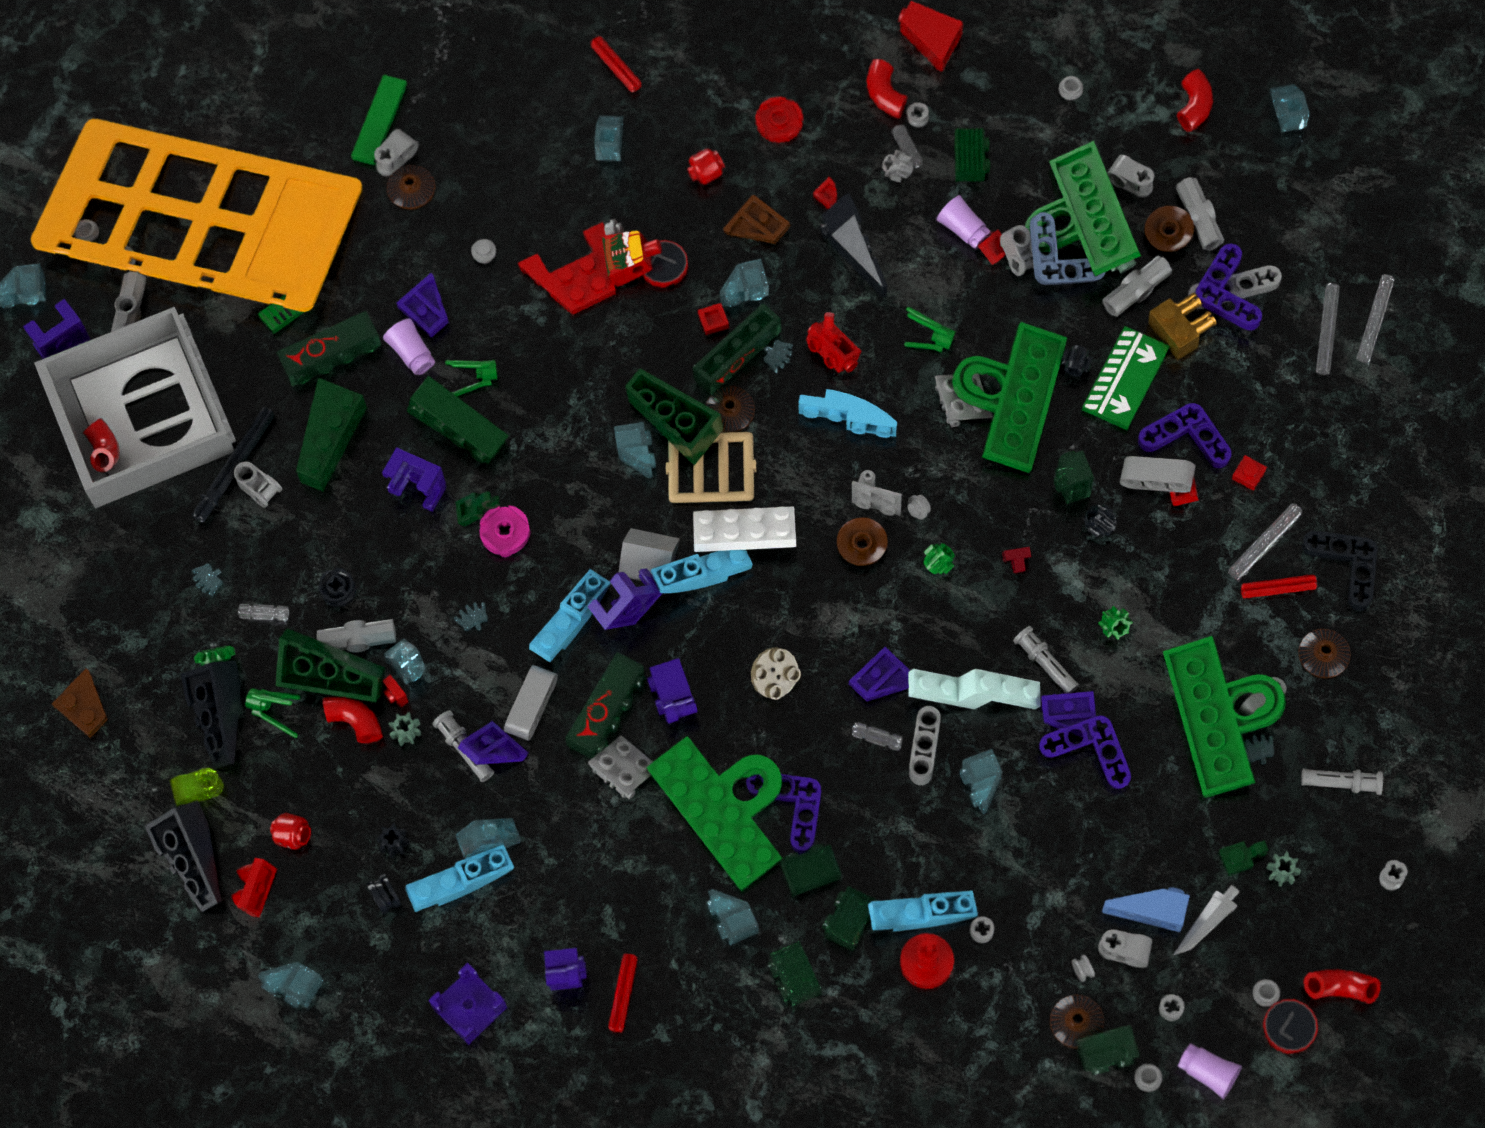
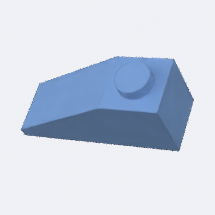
M1169 888L1168 890L1160 889L1105 901L1102 913L1180 932L1190 895L1184 894V891L1180 889Z

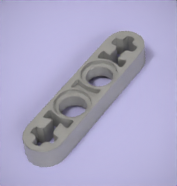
M1265 266L1232 275L1226 287L1230 293L1240 298H1246L1275 290L1279 286L1282 276L1278 268ZM1269 274L1271 278L1274 277L1273 282H1270L1269 279H1265L1266 275ZM1244 279L1250 280L1253 287L1243 289L1239 282ZM1199 284L1193 285L1190 288L1188 296L1191 293H1196ZM1209 291L1203 293L1202 296H1204V298L1210 296V294H1208ZM1217 296V300H1215L1214 304L1217 305L1220 296Z

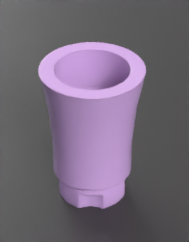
M960 195L953 198L937 217L938 222L948 227L974 249L979 248L978 245L992 234L986 227V224L968 207Z
M412 319L398 322L385 333L384 341L395 350L415 375L424 374L435 364L431 352L418 334Z
M1190 1044L1185 1050L1178 1065L1179 1068L1187 1071L1188 1075L1212 1089L1222 1099L1230 1091L1242 1067L1220 1058L1203 1048L1199 1049L1193 1044Z

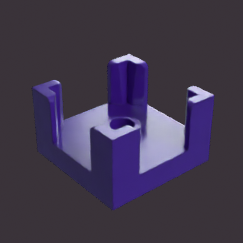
M65 299L55 305V308L65 320L45 334L35 321H31L23 326L26 333L33 340L34 348L43 359L91 340L82 321Z
M397 447L382 472L383 477L392 478L387 488L390 493L396 496H401L409 481L416 483L417 489L427 496L422 504L423 508L432 512L447 488L441 467Z
M647 568L639 570L638 576L645 585L636 587L625 572L615 574L610 582L620 594V597L611 602L613 607L608 613L597 599H594L587 606L605 630L635 625L663 594L660 593L652 574Z
M467 963L458 972L460 978L442 995L439 991L436 992L429 999L432 1008L469 1045L507 1008L504 999L496 991L493 992Z

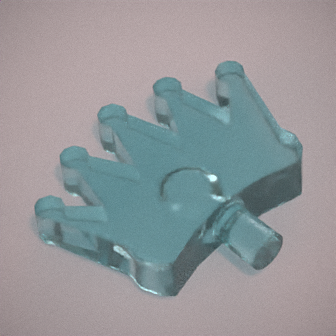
M775 340L772 349L768 346L765 347L764 350L768 354L764 357V362L774 372H777L778 368L776 366L784 368V363L781 361L789 363L790 359L785 355L792 356V351H789L787 348L792 349L793 345Z
M208 563L192 569L194 574L198 573L193 577V580H200L196 587L204 586L201 591L206 593V591L210 590L208 594L213 596L218 587L223 583L217 577L221 573L220 569L218 568L213 572L211 565Z
M473 603L474 611L469 605H466L467 614L463 610H459L462 619L455 616V621L465 631H469L474 626L477 630H480L481 626L479 623L488 621L485 603H481V609L477 606V603Z
M1261 735V743L1256 736H1253V744L1246 740V751L1250 763L1260 759L1261 764L1267 763L1265 757H1273L1272 736L1269 737V743L1264 735Z

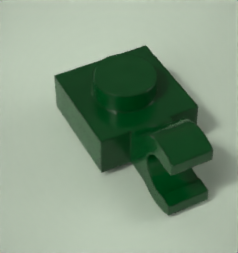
M489 491L481 495L473 492L456 501L458 524L465 527L484 517L483 510L495 509L500 505L499 496L496 495L491 498Z
M1242 841L1219 849V855L1227 875L1231 876L1253 868L1252 860L1266 856L1269 850L1265 841L1258 842L1249 848Z

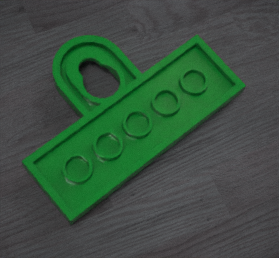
M1094 141L1049 161L1063 198L1033 212L1025 224L1029 232L1031 219L1039 213H1048L1053 219L1063 215L1071 217V222L1067 228L1056 231L1057 250L1080 240L1095 276L1140 257V252ZM1042 218L1039 222H1037L1038 226L1043 227V225L1045 224L1044 222H1042ZM1041 234L1040 236H1038V238L1040 239L1042 237H1049V235L1047 234L1043 236V234ZM1041 242L1039 251L1050 252V246L1046 242Z
M1020 322L1007 365L981 356L966 358L958 365L952 379L953 388L957 396L969 405L994 413L982 458L1030 473L1067 337ZM974 374H987L996 378L1000 384V392L995 395L984 393L980 387L974 385L972 376Z
M1213 636L1163 651L1203 796L1208 798L1256 783L1242 734L1270 726L1282 716L1286 705V698L1279 683L1266 675H1252L1227 683ZM1261 693L1266 697L1265 704L1257 708L1249 716H1241L1235 712V702L1243 694Z
M687 736L646 767L741 892L783 860L752 819L775 801L782 788L780 770L771 759L762 755H750L742 758L718 776ZM760 775L764 783L758 790L755 798L749 801H741L734 796L733 787L739 779Z

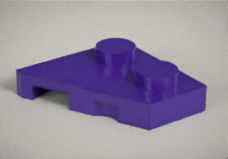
M432 273L426 276L396 303L397 307L409 319H412L430 338L449 323Z
M884 647L849 681V685L868 702L909 689L910 670Z
M1093 691L1041 696L1043 723L1055 728L1063 729L1096 717ZM1096 721V726L1093 728V731H1094V732L1098 731V730H1097V721ZM1075 729L1069 732L1083 738V734L1079 730Z
M493 721L462 740L458 746V749L476 765L524 761L528 755L524 748Z

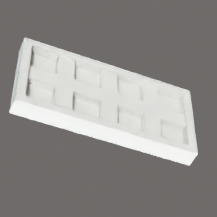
M781 506L774 508L693 512L695 552L796 547L794 507Z

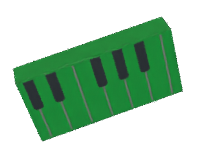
M283 295L279 299L285 300L286 295ZM271 304L258 313V315L269 330L275 334L304 312Z

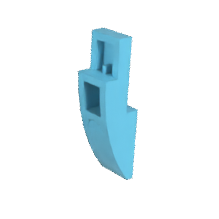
M826 389L825 398L800 395L799 414H803L805 417H825L835 422L846 420L847 430H851L853 433L864 434L866 432L883 438L896 437L897 422L886 412L866 400Z
M746 549L713 552L701 557L695 554L653 568L651 573L660 593H677L725 582L728 576L749 570L753 564Z
M590 569L560 603V609L532 640L529 649L551 662L561 649L565 650L592 615L587 606L594 599H597L600 603L611 582Z
M503 844L458 861L452 868L406 885L405 890L415 912L435 904L441 906L471 893L513 870L514 866Z
M973 891L924 894L921 898L872 901L868 904L873 930L893 929V931L921 929L965 921L978 916Z

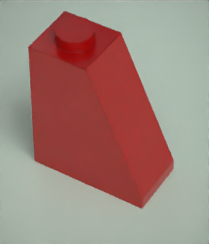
M911 1L907 9H902L898 21L901 22V33L937 70L942 72L962 36L963 22Z

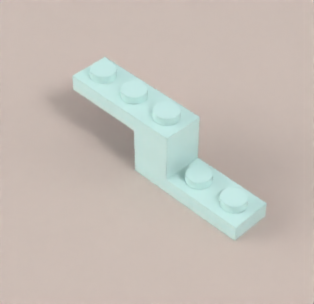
M917 669L909 671V697L976 709L990 701L1031 709L1041 707L1040 682L979 669H974L958 678Z

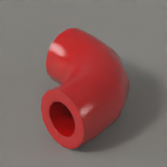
M875 59L870 65L866 81L869 96L880 110L893 117L900 118L907 103V96L895 91L891 86L890 80L894 71L892 65L884 60Z
M1200 69L1192 71L1181 83L1189 95V102L1183 109L1177 112V118L1187 132H1192L1207 119L1213 105L1212 87Z
M100 418L88 426L82 434L94 449L90 457L92 467L96 471L103 473L112 470L119 462L120 447L110 427L103 418Z
M341 696L323 698L324 712L328 723L338 721L349 723L354 728L357 742L372 743L382 738V730L375 713L362 701Z
M1327 969L1308 973L1304 979V988L1306 993L1314 999L1336 996L1372 1003L1380 993V981L1373 976L1355 971Z

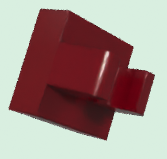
M1030 547L1002 552L1003 562L1011 561L1013 573L1025 571L1024 559L1031 557Z

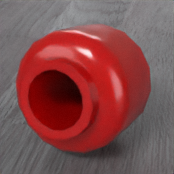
M706 148L689 158L690 167L687 168V171L693 181L698 179L701 184L705 185L722 175V168L725 166L716 150L712 151Z
M290 813L281 814L272 822L270 827L274 843L293 850L306 845L311 836V828L307 820Z

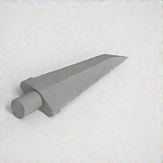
M1231 885L1224 894L1216 891L1212 895L1211 900L1174 955L1191 950L1227 915L1237 908V905L1232 902L1239 893L1237 888Z

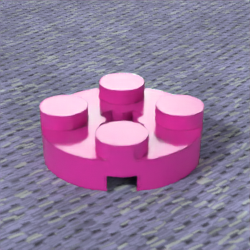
M498 506L495 509H490L480 521L479 532L483 545L490 552L499 554L502 557H509L511 554L520 551L530 537L531 532L526 515L514 506L501 508ZM503 526L506 528L510 526V533L500 535L499 527Z

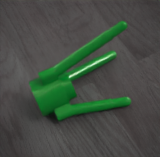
M910 307L906 308L909 312L907 314L909 318L934 330L931 341L935 342V344L905 342L904 345L906 347L931 349L942 352L943 348L950 349L956 331L942 326Z
M495 360L445 361L446 365H452V367L476 368L477 379H482L481 382L452 392L456 397L483 386H492L491 380L497 379Z
M251 688L247 694L245 705L246 708L253 709L252 715L264 719L294 738L298 737L297 733L263 713V710L268 711L272 702L291 706L293 702L286 699L299 700L301 698L300 695Z

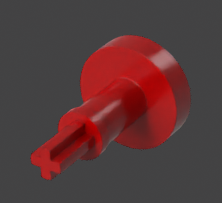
M920 934L911 938L903 947L900 959L901 970L904 977L914 986L923 989L936 988L945 983L952 973L954 955L951 947L943 938L934 934Z

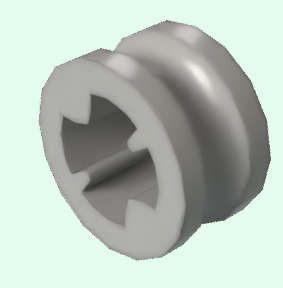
M913 103L909 106L907 110L909 123L915 127L926 125L929 121L927 106L923 103ZM919 111V114L922 113V117L917 118L916 115L914 116V112Z
M978 917L973 920L970 928L971 937L978 943H986L991 940L994 934L993 922L987 917ZM979 924H983L984 928H989L990 932L986 931V935L981 936L980 932H975V928L978 929Z
M1082 955L1080 960H1072L1073 968L1081 982H1084L1088 976L1090 978L1095 976L1093 968L1085 955Z
M1173 994L1165 996L1159 1006L1160 1015L1168 1021L1179 1019L1184 1010L1182 999ZM1171 1002H1175L1177 1004L1176 1009L1179 1008V1011H1173L1170 1014L1167 1012L1168 1007H1164V1005H1170Z

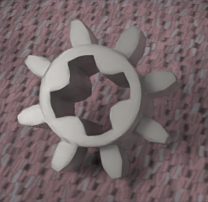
M898 150L895 151L894 155H887L883 161V170L886 172L885 176L896 182H900L901 177H909L913 170V163L910 161L911 156Z

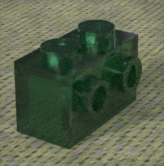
M1083 450L1076 453L1075 451H1070L1063 454L1059 458L1058 467L1055 469L1056 478H1054V485L1057 492H1062L1066 504L1090 497L1094 476Z

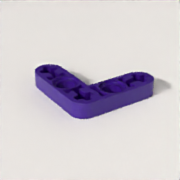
M1226 244L1221 248L1197 286L1195 293L1197 297L1195 299L1199 297L1202 307L1246 330H1254L1260 325L1262 319L1261 310L1257 306L1224 289L1240 264L1242 257L1240 247L1235 244ZM1230 253L1235 254L1234 258L1232 257L1226 266L1224 264L1226 256ZM1216 270L1222 271L1225 274V278L1223 280H1216L1212 277V272ZM1210 291V296H1207V298L1202 297L1203 293ZM1217 296H1220L1217 305L1214 304L1215 300H1217ZM1225 301H1230L1234 303L1235 309L1226 311L1222 308L1221 304ZM1239 307L1243 308L1242 312H1240V315L1237 316ZM1253 314L1254 319L1247 321L1246 317Z
M1190 403L1143 428L1139 434L1138 444L1142 450L1147 452L1155 451L1189 433L1209 464L1213 467H1226L1231 459L1230 447L1203 408L1196 403ZM1189 412L1192 415L1197 414L1196 420L1192 417L1187 420L1185 419L1188 417ZM1173 422L1177 425L1178 430L1174 433H1169L1165 430L1164 425ZM1204 430L1212 433L1213 438L1209 441H1204L1199 437V433ZM1146 435L1150 438L1156 436L1154 443L1151 441L1145 442ZM1215 449L1219 454L1224 453L1223 460L1220 457L1215 458Z
M1096 716L1043 736L1040 740V752L1048 758H1054L1093 744L1108 784L1112 788L1122 789L1130 782V770L1112 723L1105 716ZM1096 721L1106 724L1107 728L1104 729V735L1106 738L1111 735L1112 740L1104 741L1098 745L1097 740H1101L1102 737L1099 731H1093ZM1076 729L1083 734L1081 743L1073 744L1069 741L1068 734L1071 730ZM1063 733L1064 742L1068 748L1063 749V744L1055 747L1054 753H1051L1050 749L1045 750L1044 746L1047 744V739H1051L1052 742L1061 740L1059 734ZM1112 745L1115 747L1117 754L1114 759L1108 760L1103 757L1102 749L1104 746ZM1118 760L1121 761L1122 765H1117L1119 773H1125L1126 777L1122 779V784H1119L1117 780H1112L1115 771L1113 767L1108 770L1106 765L1114 764Z
M781 774L782 782H788L791 785V790L787 794L780 793L775 800L796 803L791 831V847L796 853L806 854L813 849L815 842L821 786L817 780L812 778ZM753 775L746 780L747 791L754 797L757 796L758 790L751 783H756L757 779H761L763 784L764 780L760 775ZM795 783L799 784V789L807 790L808 786H813V791L817 793L814 792L811 794V797H808L805 791L798 790V796L794 795ZM803 810H809L813 813L814 817L809 822H802L798 817L799 813ZM801 828L806 829V840L810 841L809 843L806 842L804 847L799 846V842L795 841V839L801 838Z

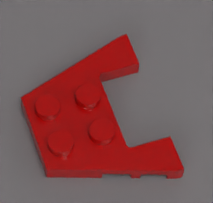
M603 222L583 231L584 237L593 253L549 273L538 253L518 263L520 270L524 274H528L535 280L538 286H542L550 293L554 300L572 315L616 294L615 285L607 273L602 236L606 235Z

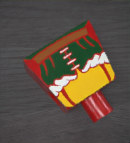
M640 231L602 236L608 277L617 287L650 272L652 269L650 257L662 253L659 240L655 239L647 242V239Z

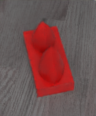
M255 858L254 863L236 870L240 879L246 884L244 889L231 895L234 904L250 916L260 918L277 868L264 859Z

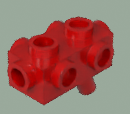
M825 313L824 321L820 323L815 322L808 329V336L806 338L808 347L812 352H818L824 358L825 365L828 368H834L838 373L844 370L850 373L857 367V360L862 351L834 324V313Z

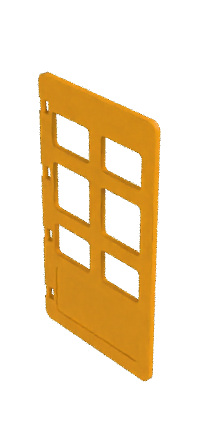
M91 119L85 123L31 236V243L37 250L54 254L59 253L79 260L122 270L136 271L143 275L194 287H204L228 295L307 312L313 308L362 191V185L358 179L99 119ZM118 142L150 149L134 185L130 188L99 181L113 148ZM169 154L218 165L200 203H192L151 193ZM236 170L249 171L270 177L256 211L251 216L219 208ZM91 198L124 205L106 244H98L72 237ZM149 210L193 221L175 260L171 261L125 250L142 211ZM212 226L246 233L233 264L227 273L194 266L208 231ZM60 243L72 245L70 250L59 247ZM131 259L143 262L141 266L129 264ZM203 276L215 278L213 283L201 281ZM274 293L286 295L285 300L273 298Z

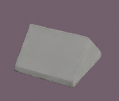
M630 528L622 544L619 572H625L631 579L640 580L638 576L640 569L647 568L651 573L653 568L674 562L680 539Z

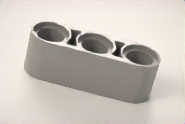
M1129 456L1124 460L1120 484L1131 489L1186 493L1191 491L1196 466L1186 460Z
M535 665L530 668L508 715L504 732L527 741L531 739L554 690L558 674Z
M932 706L923 707L917 715L909 767V777L917 785L927 784L933 775L941 718L939 711ZM930 717L935 720V723L926 725L922 720ZM921 742H928L931 744L932 747L930 749L923 750L918 746V744ZM918 766H923L928 771L925 774H918L914 769Z

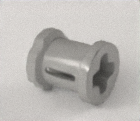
M1397 860L1389 861L1380 873L1381 885L1388 890L1400 888L1408 873L1406 866ZM1391 871L1393 875L1397 874L1398 878L1395 879L1394 876H1389V872Z

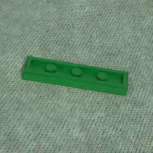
M383 75L352 152V160L371 165L376 164L375 151L385 142L407 86L405 80Z

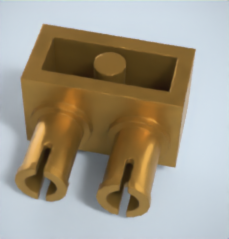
M1191 293L1177 304L1170 298L1150 311L1149 325L1163 343L1170 346L1169 350L1177 360L1198 348L1200 334L1217 324L1214 316L1209 317L1211 316L1209 311L1193 322H1189L1185 316L1202 306L1199 297L1195 299L1197 297L1195 293Z

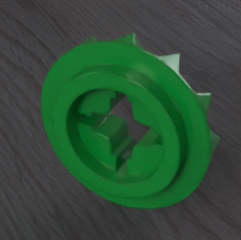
M231 646L211 648L198 652L194 656L195 663H200L201 666L211 662H224L231 660V656L235 655V650Z

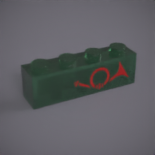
M764 303L761 304L693 367L694 380L710 395H713L781 332V318Z
M364 311L276 353L291 385L294 386L296 384H304L311 377L318 374H325L339 364L349 363L363 353L373 352L381 345V341L368 313Z
M616 652L565 739L568 747L591 759L607 747L608 741L606 739L611 732L615 733L621 722L619 718L622 712L629 710L634 700L632 697L636 689L640 690L645 683L646 676L643 665Z

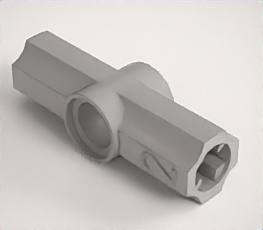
M1189 177L1183 179L1177 184L1176 189L1185 207L1184 210L1193 220L1195 232L1203 249H1215L1223 244L1224 238L1215 221L1216 216L1210 200L1205 199L1196 178Z
M1157 256L1141 270H1134L1129 273L1121 285L1103 299L1106 310L1111 315L1117 317L1136 301L1140 303L1152 293L1155 286L1172 274V269L1167 260Z
M131 271L124 274L120 295L115 301L116 313L111 332L140 320V306L146 284V277L144 275ZM132 307L131 310L124 311L126 308Z
M393 619L370 623L354 620L345 623L344 627L317 630V640L340 650L362 652L369 649V646L396 642V631Z

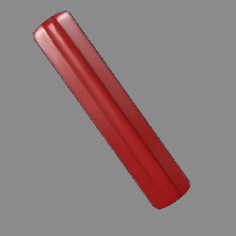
M597 36L591 41L592 48L631 92H636L641 88V81L602 37Z
M1312 574L1243 583L1241 585V594L1243 598L1314 590L1317 587V579Z
M624 954L622 957L609 1022V1030L613 1032H622L624 1029L637 964V957L632 954Z

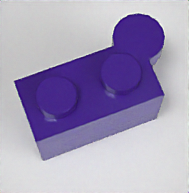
M679 658L650 667L651 677H647L651 692H657L659 700H656L655 704L659 715L664 714L668 724L678 721V718L698 712Z
M577 948L544 951L547 986H550L551 991L583 987L582 979L587 978L584 957L578 955Z

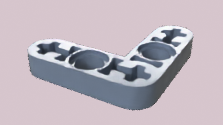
M1042 212L1031 219L1030 234L1034 274L1039 283L1043 285L1087 283L1098 281L1104 277L1106 272L1097 276L1093 272L1083 273V269L1091 267L1088 259L1058 260L1055 222L1050 214ZM1041 218L1042 222L1047 223V226L1043 228V230L1042 226L1037 225V222H1039ZM1041 234H1043V236L1047 234L1049 235V237H1042L1040 239L1038 238V236H1040ZM1041 242H1046L1050 246V253L1048 255H1043L1039 251ZM1067 265L1075 268L1076 275L1074 278L1066 276L1065 267ZM1047 267V271L1058 270V274H1053L1047 279V275H1043L1042 271Z

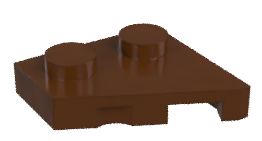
M752 195L723 228V231L727 235L776 244L791 225L790 222L763 201Z
M87 668L52 703L55 709L89 738L108 720L92 675Z

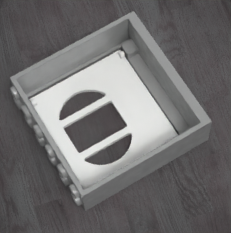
M175 307L34 363L84 490L95 508L231 454L234 451L232 443L236 442L234 434L183 314L178 315ZM160 368L174 373L171 377L122 395L127 382L143 370ZM180 383L190 410L142 430L135 431L125 404ZM100 418H103L110 427L120 447V460L112 470L108 471V474L107 472H98L92 467L90 457L94 449L82 434L88 427V424L90 426ZM193 419L187 434L174 444L155 447L141 442L143 438Z

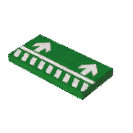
M1124 326L1082 410L1128 430L1170 346Z

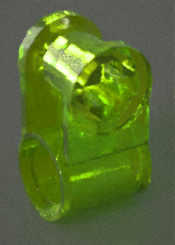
M203 768L189 774L179 775L170 780L176 806L216 797L221 794L224 788L222 779L211 768Z

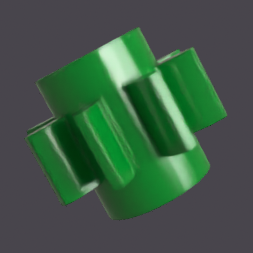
M942 543L934 546L931 544L924 551L926 557L923 562L931 573L942 574L944 572L947 574L954 567L952 561L955 555L947 545Z
M1112 606L1111 609L1102 612V621L1098 622V624L1103 628V633L1108 638L1113 635L1119 640L1121 636L1129 634V627L1133 624V621L1128 617L1129 613L1124 608L1119 611L1115 606Z

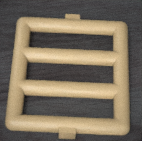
M751 432L720 433L713 443H718L719 492H704V462L702 456L694 466V492L679 493L678 449L668 440L669 462H666V475H669V501L671 503L753 500L754 472H756V460H753V434ZM728 442H743L744 491H729Z

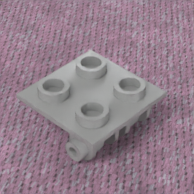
M974 374L972 382L984 392L979 375ZM953 375L935 376L937 384L935 389L939 393L940 404H943L942 410L946 411V422L951 427L960 425V420L993 417L990 411L969 405L957 396L952 383Z
M865 470L861 473L858 482H852V503L863 509L874 508L880 510L881 513L889 516L894 514L901 515L902 494L875 487L874 472Z
M623 736L618 737L588 762L594 774H598L606 784L610 782L611 788L616 787L615 790L621 794V797H627L628 799H631L636 793L634 789L651 776L646 767L653 763Z

